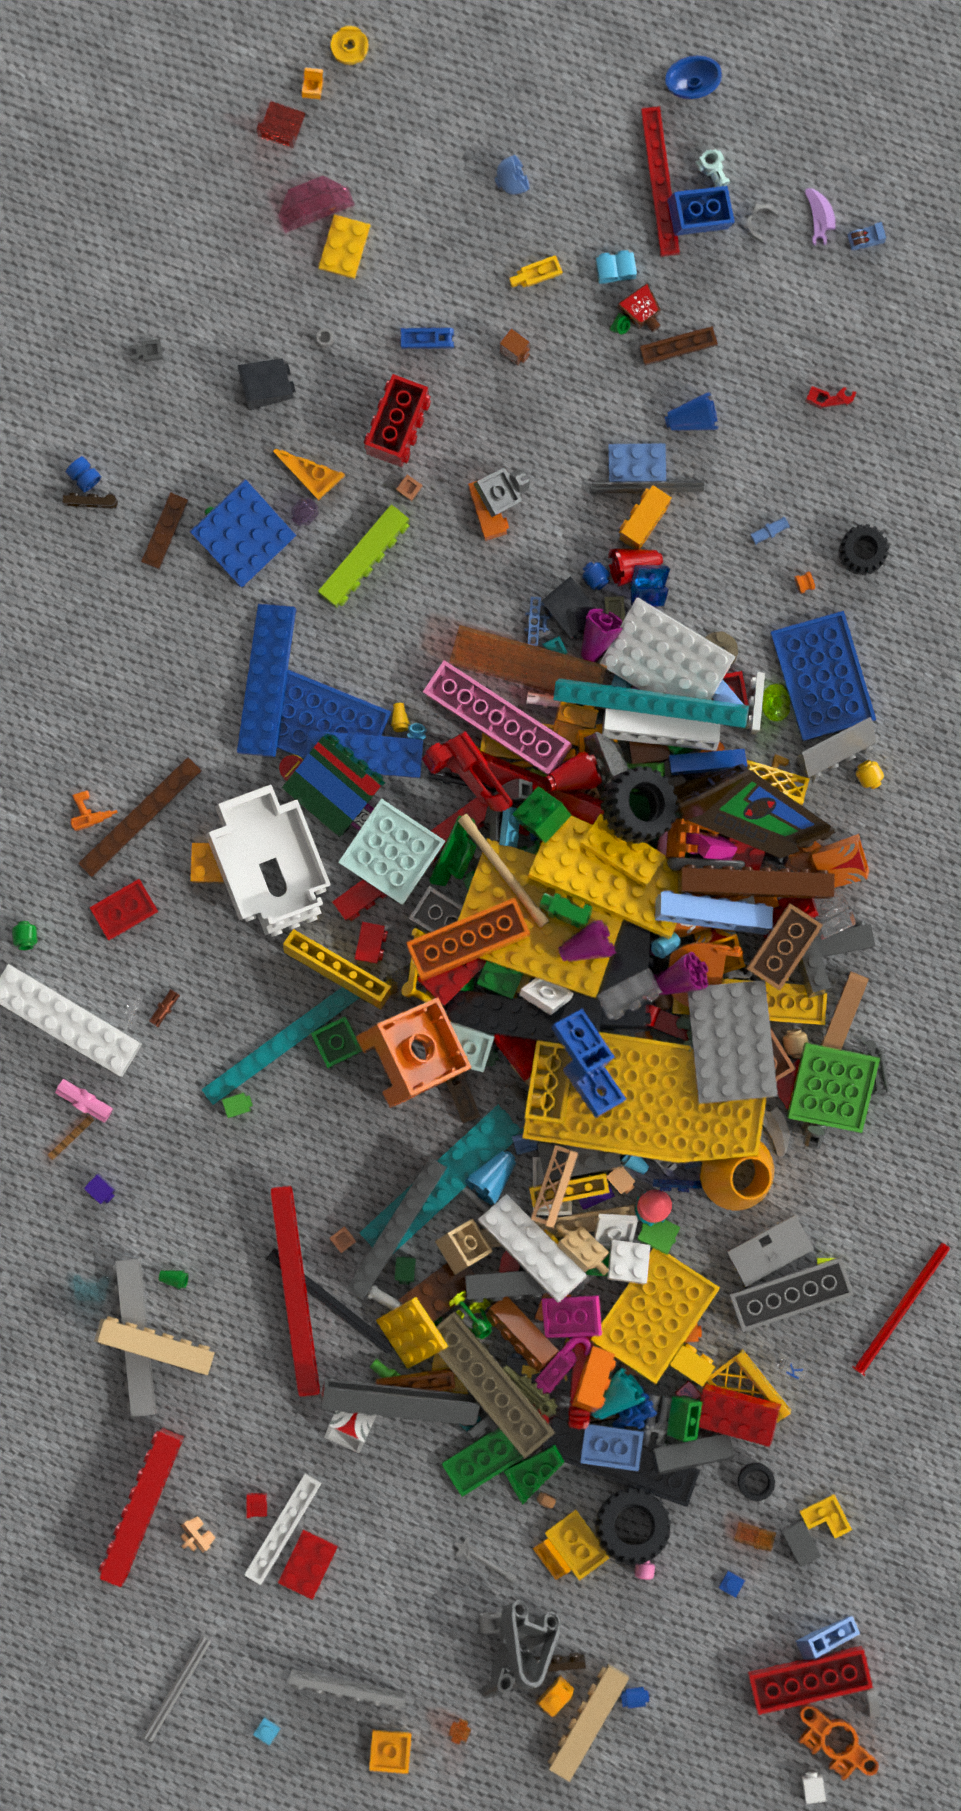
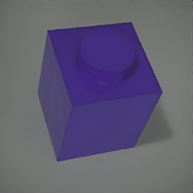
M97 1174L84 1187L99 1204L104 1202L108 1204L115 1196L113 1194L115 1189L100 1174Z

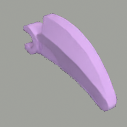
M808 188L805 190V195L810 203L814 221L812 242L816 246V240L821 238L823 239V245H826L827 237L824 235L825 231L835 229L834 212L828 200L821 193Z

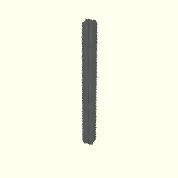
M704 481L593 482L591 484L592 493L644 492L646 488L650 490L652 485H654L663 492L704 491Z

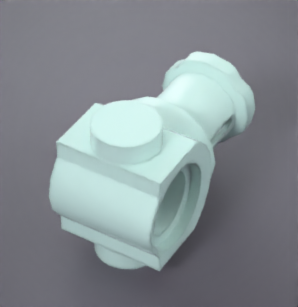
M716 149L705 151L695 163L699 172L703 171L707 177H711L715 184L714 187L728 185L730 180L726 179L722 171L724 167L721 161L724 160L721 151ZM712 158L714 163L708 164L705 162V159Z

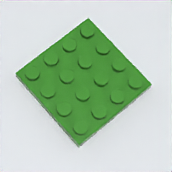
M804 1042L787 1118L862 1133L880 1058Z

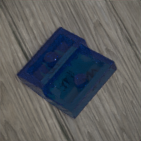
M635 565L631 583V605H633L636 598H640L651 606L665 605L669 589L665 586L670 572V568L667 565Z

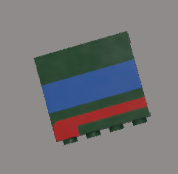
M327 733L321 737L283 785L282 789L295 800H298L304 808L340 838L349 830L348 827L386 782L383 781V777L379 773L368 768L369 765L364 760L357 759L350 748L343 747L336 736Z

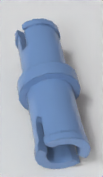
M782 517L772 524H766L764 528L750 535L755 545L769 537H775V534L790 528L786 518Z

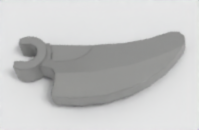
M775 1107L772 1111L765 1110L763 1125L772 1137L777 1155L783 1157L789 1145V1128L783 1113L778 1107Z

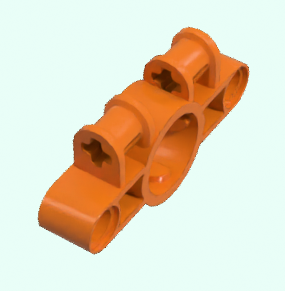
M811 1703L800 1707L799 1715L803 1722L808 1725V1728L800 1736L798 1742L800 1744L803 1743L809 1748L811 1754H816L822 1747L824 1752L833 1758L828 1768L836 1771L843 1781L850 1776L856 1767L869 1776L877 1773L879 1769L878 1762L874 1756L858 1744L857 1733L849 1722L843 1719L830 1720ZM806 1709L813 1710V1715L809 1718L803 1716ZM844 1726L843 1728L847 1732L851 1731L853 1736L852 1743L848 1744L845 1747V1751L840 1753L834 1752L829 1745H825L826 1734L829 1735L832 1727ZM866 1761L874 1762L871 1769L864 1768Z

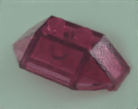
M323 175L288 189L278 216L285 233H288L355 206L348 187Z

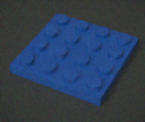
M246 479L189 531L241 588L297 536Z

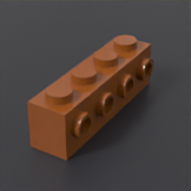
M508 1296L503 1297V1300L498 1301L489 1308L486 1315L489 1322L500 1331L505 1340H508L514 1346L515 1351L527 1360L531 1368L540 1372L558 1354L557 1348Z

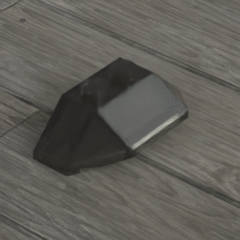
M595 732L584 738L585 752L589 755L593 754L596 758L597 765L595 767L602 779V783L598 784L596 788L599 795L602 796V793L606 791L604 787L608 782H611V778L629 768L619 744L603 734Z

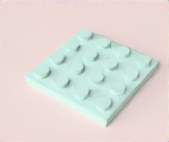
M381 799L338 863L403 905L444 845L445 840Z

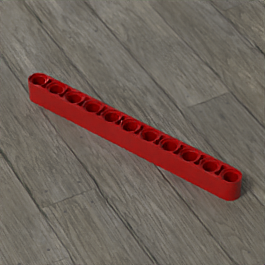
M291 1185L271 1188V1200L299 1397L319 1395L320 1384L293 1189Z

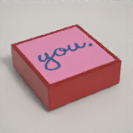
M690 1380L674 1392L677 1396L686 1395L696 1400L702 1395Z

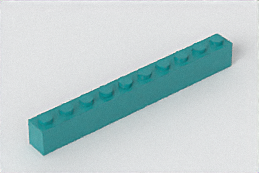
M560 678L555 683L553 699L555 701L742 728L746 727L749 705Z

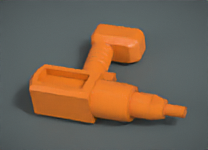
M88 790L72 795L81 816L71 819V826L75 831L92 827L94 824L101 823L104 819L118 813L117 810L98 811L92 813L91 809L87 810L83 801L88 800L90 797Z

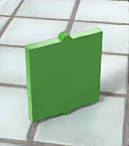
M667 1220L652 1226L643 1223L637 1240L668 1255L672 1244L676 1242L675 1238L680 1227Z

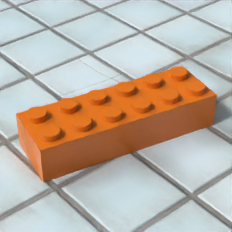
M513 898L406 942L419 977L421 981H424L530 937V932L517 901Z

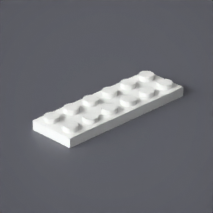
M507 1194L478 1219V1222L558 1303L587 1277Z

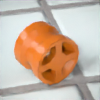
M809 571L803 576L797 575L794 577L800 594L805 593L806 590H815V583Z

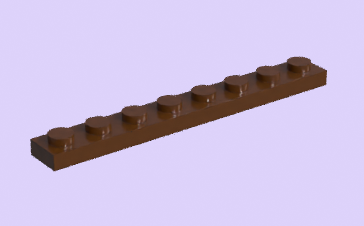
M187 757L78 864L93 877L202 770Z

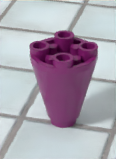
M595 920L562 943V946L558 947L562 960L570 962L608 958L615 954L614 945L608 940L610 932L607 925H604L602 920Z
M689 952L654 981V989L659 995L703 990L708 987L706 974L708 966L705 962H701L693 952Z

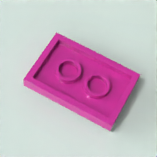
M599 1296L564 1297L559 1303L554 1298L542 1299L546 1338L602 1335Z

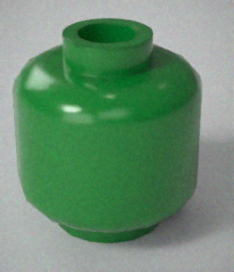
M29 921L18 922V925L12 928L13 945L22 951L33 949V946L38 942L36 926L30 924Z

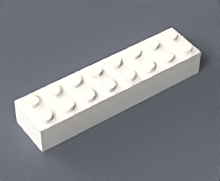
M10 964L7 965L0 977V1005L123 1077L142 1043Z

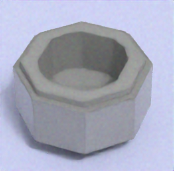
M328 328L320 329L316 333V343L321 348H329L334 343L333 333Z

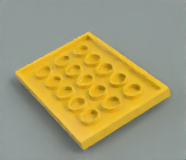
M653 1248L649 1254L647 1284L630 1282L602 1322V1335L593 1336L590 1341L599 1348L614 1353V1358L656 1385L720 1290V1287L670 1254L666 1255Z

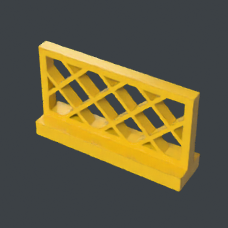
M747 760L748 769L758 776L760 775L757 771L765 772L766 775L760 776L764 780L770 779L774 787L800 805H803L809 778ZM779 776L782 777L784 780L778 781L775 777ZM794 782H799V783H802V784H804V785H803V786H800V787H797V786L794 784ZM788 784L792 789L786 791L783 786Z
M743 1349L713 1372L707 1379L709 1384L717 1386L712 1379L717 1375L726 1376L725 1386L718 1387L738 1391L739 1393H752L751 1396H754V1393L762 1394L765 1400L782 1404L777 1423L791 1414L789 1406ZM735 1361L740 1366V1375L728 1373L729 1366ZM728 1376L739 1378L738 1388L727 1387ZM742 1378L752 1381V1390L741 1389Z

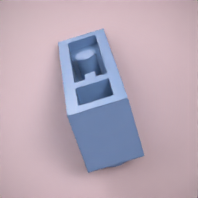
M849 1616L796 1641L803 1660L816 1659L860 1633L853 1616Z

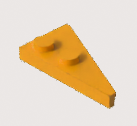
M278 449L273 451L318 501L345 477L343 472H337L324 465H318L308 459L289 454V452Z

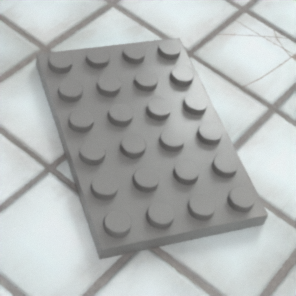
M765 981L708 985L703 990L687 992L699 1104L777 1097Z

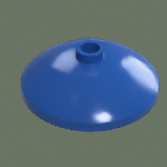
M686 57L677 61L668 69L665 77L666 86L673 95L679 98H702L719 86L722 79V71L719 64L709 57Z

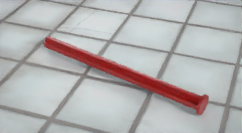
M944 1243L939 1245L856 1366H852L853 1369L865 1376L864 1372L949 1252V1246Z

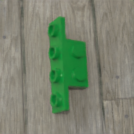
M458 816L429 880L431 884L446 886L451 874L456 879H462L467 871L477 846L458 822L462 816Z

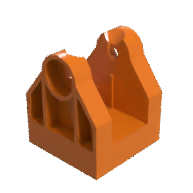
M435 998L378 1023L356 1036L364 1053L376 1049L393 1086L382 1091L390 1108L472 1068L439 998ZM414 1039L421 1042L425 1048L426 1056L424 1060L418 1059L412 1052L411 1043Z

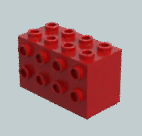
M392 374L391 379L385 385L384 391L386 392L384 397L379 400L377 415H374L372 418L370 433H367L365 436L364 448H366L367 455L402 468L404 463L407 464L411 455L410 446H414L418 437L417 428L421 429L423 425L424 410L428 411L431 404V396L427 386Z

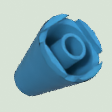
M501 1151L469 1175L465 1180L466 1185L471 1190L474 1189L483 1201L490 1205H495L516 1165L515 1156L509 1151H506V1153Z

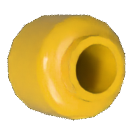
M866 760L857 766L858 769L855 774L862 787L875 789L882 784L880 781L884 778V774L876 761Z

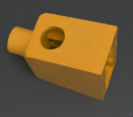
M559 1675L535 1703L547 1715L554 1717L571 1699L574 1687Z

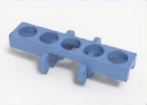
M531 597L530 612L525 613V616H529V628L524 629V632H528L527 647H538L539 630H543V633L549 631V628H546L547 619H550L547 614L540 616L541 597ZM533 600H538V606H533ZM537 609L538 613H532V610ZM536 618L538 623L532 625L531 619ZM540 619H543L542 627H539ZM531 637L536 638L535 644L530 643Z

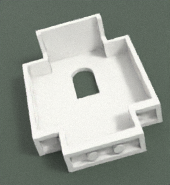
M268 785L216 805L215 808L223 827L207 833L206 837L239 921L243 919L246 922L257 918V914L265 936L271 934L274 937L283 933L282 929L289 927V930L299 927V923L306 920L307 923L318 920L317 916L322 914L319 906L323 905L321 897L316 899L314 892L316 895L324 893L331 884L298 800L280 806L272 785ZM276 859L286 884V892L283 896L275 897L271 895L259 867L260 863Z

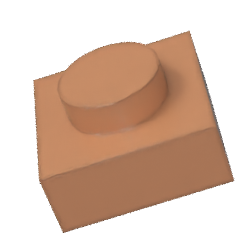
M407 474L396 491L412 502L423 485Z
M345 1226L330 1237V1240L340 1253L356 1242Z

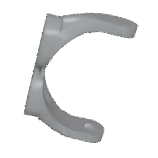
M757 203L743 228L753 238L761 242L763 238L752 229V216L762 210L769 211L777 215L778 211L770 206Z

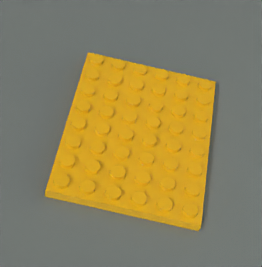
M487 838L486 841L537 907L540 908V901L544 893L553 897L555 893L560 894L561 898L568 899L571 904L580 908H584L585 904L592 906L527 877L536 855L511 846L499 845V842L491 841V839ZM482 851L458 921L515 898L530 932V937L484 955L480 959L596 999L610 957L570 962L568 960L563 961L558 947L562 946V943L581 931V929L560 921L555 916L554 919L548 917V911L541 908L540 910L549 922L539 928L528 910ZM592 906V914L587 926L595 920H602L610 932L608 940L614 945L623 919Z

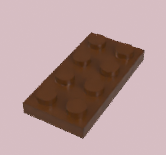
M447 1262L398 1299V1302L402 1305L416 1297L431 1321L434 1322L455 1306V1304L450 1306L449 1302L456 1295L464 1290L467 1292L466 1275L475 1274L470 1267H467L455 1275Z

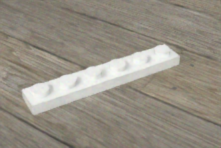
M306 1473L304 1474L246 1571V1577L259 1585L263 1583L322 1484L320 1481Z

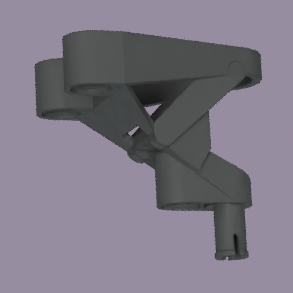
M517 1600L503 1607L499 1655L492 1664L490 1684L481 1688V1690H484L481 1691L484 1698L488 1699L493 1695L500 1696L509 1692L515 1680L520 1687L528 1690L542 1684L560 1634V1619L557 1614L549 1612L536 1618L534 1623L528 1622L529 1608L524 1601ZM544 1642L538 1663L531 1654V1651ZM519 1644L525 1646L523 1650L519 1649ZM529 1672L535 1682L527 1681L523 1674Z

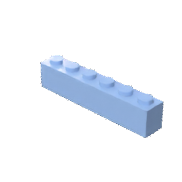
M663 891L656 897L655 920L766 935L772 930L773 907L766 906L764 903L748 904L747 901L733 902L727 898L711 899L710 896L696 897L690 893L674 894L673 891Z

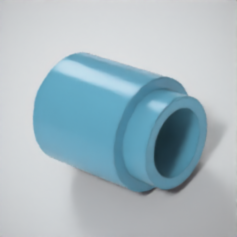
M673 932L670 939L661 936L654 940L651 949L655 956L664 958L678 949L681 941L679 936Z

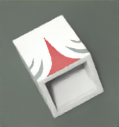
M335 1411L324 1438L360 1453L376 1415L368 1416L362 1413L349 1414L343 1411Z

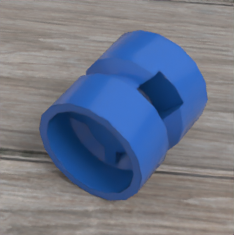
M81 456L66 469V474L73 481L77 480V486L85 493L93 488L101 480L102 476L95 468H90L91 464L84 456Z

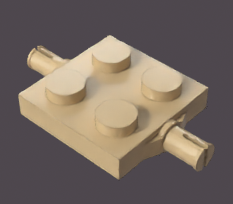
M562 1224L556 1229L564 1237L557 1246L581 1270L586 1272L591 1268H597L603 1275L609 1271L601 1262L607 1257L609 1252L582 1226L571 1232Z

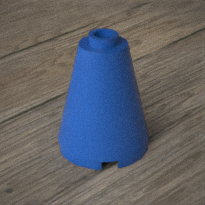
M707 392L667 412L668 416H665L667 428L670 427L672 431L717 430L719 426L714 424V422L718 421L714 401H710L708 396H712L711 393Z

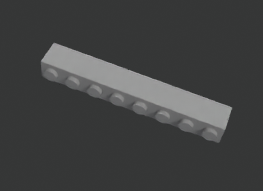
M141 1258L116 1261V1265H113L114 1277H117L118 1284L115 1285V1294L119 1296L120 1304H117L118 1316L121 1315L122 1323L119 1324L125 1325L126 1322L137 1325L136 1329L143 1331L144 1327L148 1328ZM121 1350V1353L125 1354L126 1362H123V1372L127 1374L128 1380L125 1382V1392L129 1393L130 1400L127 1401V1412L131 1413V1417L155 1415L156 1404L151 1359Z

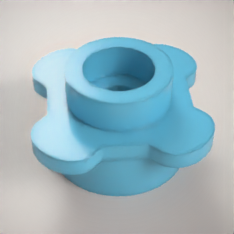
M414 723L408 727V738L426 739L425 733L427 729L424 725Z

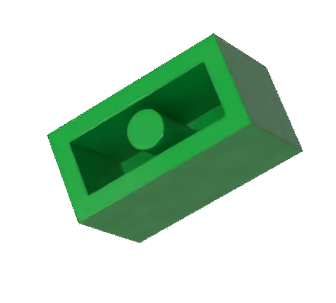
M686 1395L672 1397L667 1435L681 1441L697 1440L702 1401Z

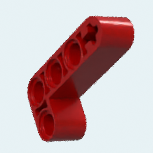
M649 1005L651 1024H648V1027L663 1031L668 1035L683 1039V1041L689 1040L687 1036L688 1030L679 1029L676 1025V1021L680 1017Z

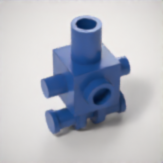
M643 1391L641 1397L645 1396V1401L618 1412L620 1417L612 1423L613 1427L624 1429L626 1426H634L638 1429L645 1426L643 1421L647 1417L652 1418L657 1414L656 1410L652 1407L653 1402L651 1400L648 1401L649 1395Z

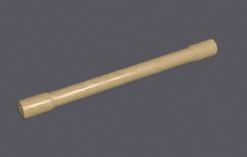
M468 814L463 815L458 822L473 838L519 898L539 928L543 927L549 922L547 917L528 896L479 832Z

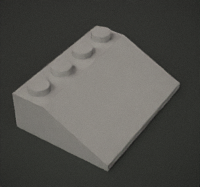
M871 717L801 752L796 760L804 776L815 780L823 775L822 771L828 769L830 772L839 767L838 763L844 760L848 763L857 758L855 754L861 751L865 754L873 750L872 746L876 743Z

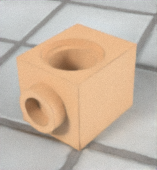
M623 1167L612 1170L606 1175L607 1179L620 1194L623 1192L628 1194L635 1187L633 1184L636 1181Z

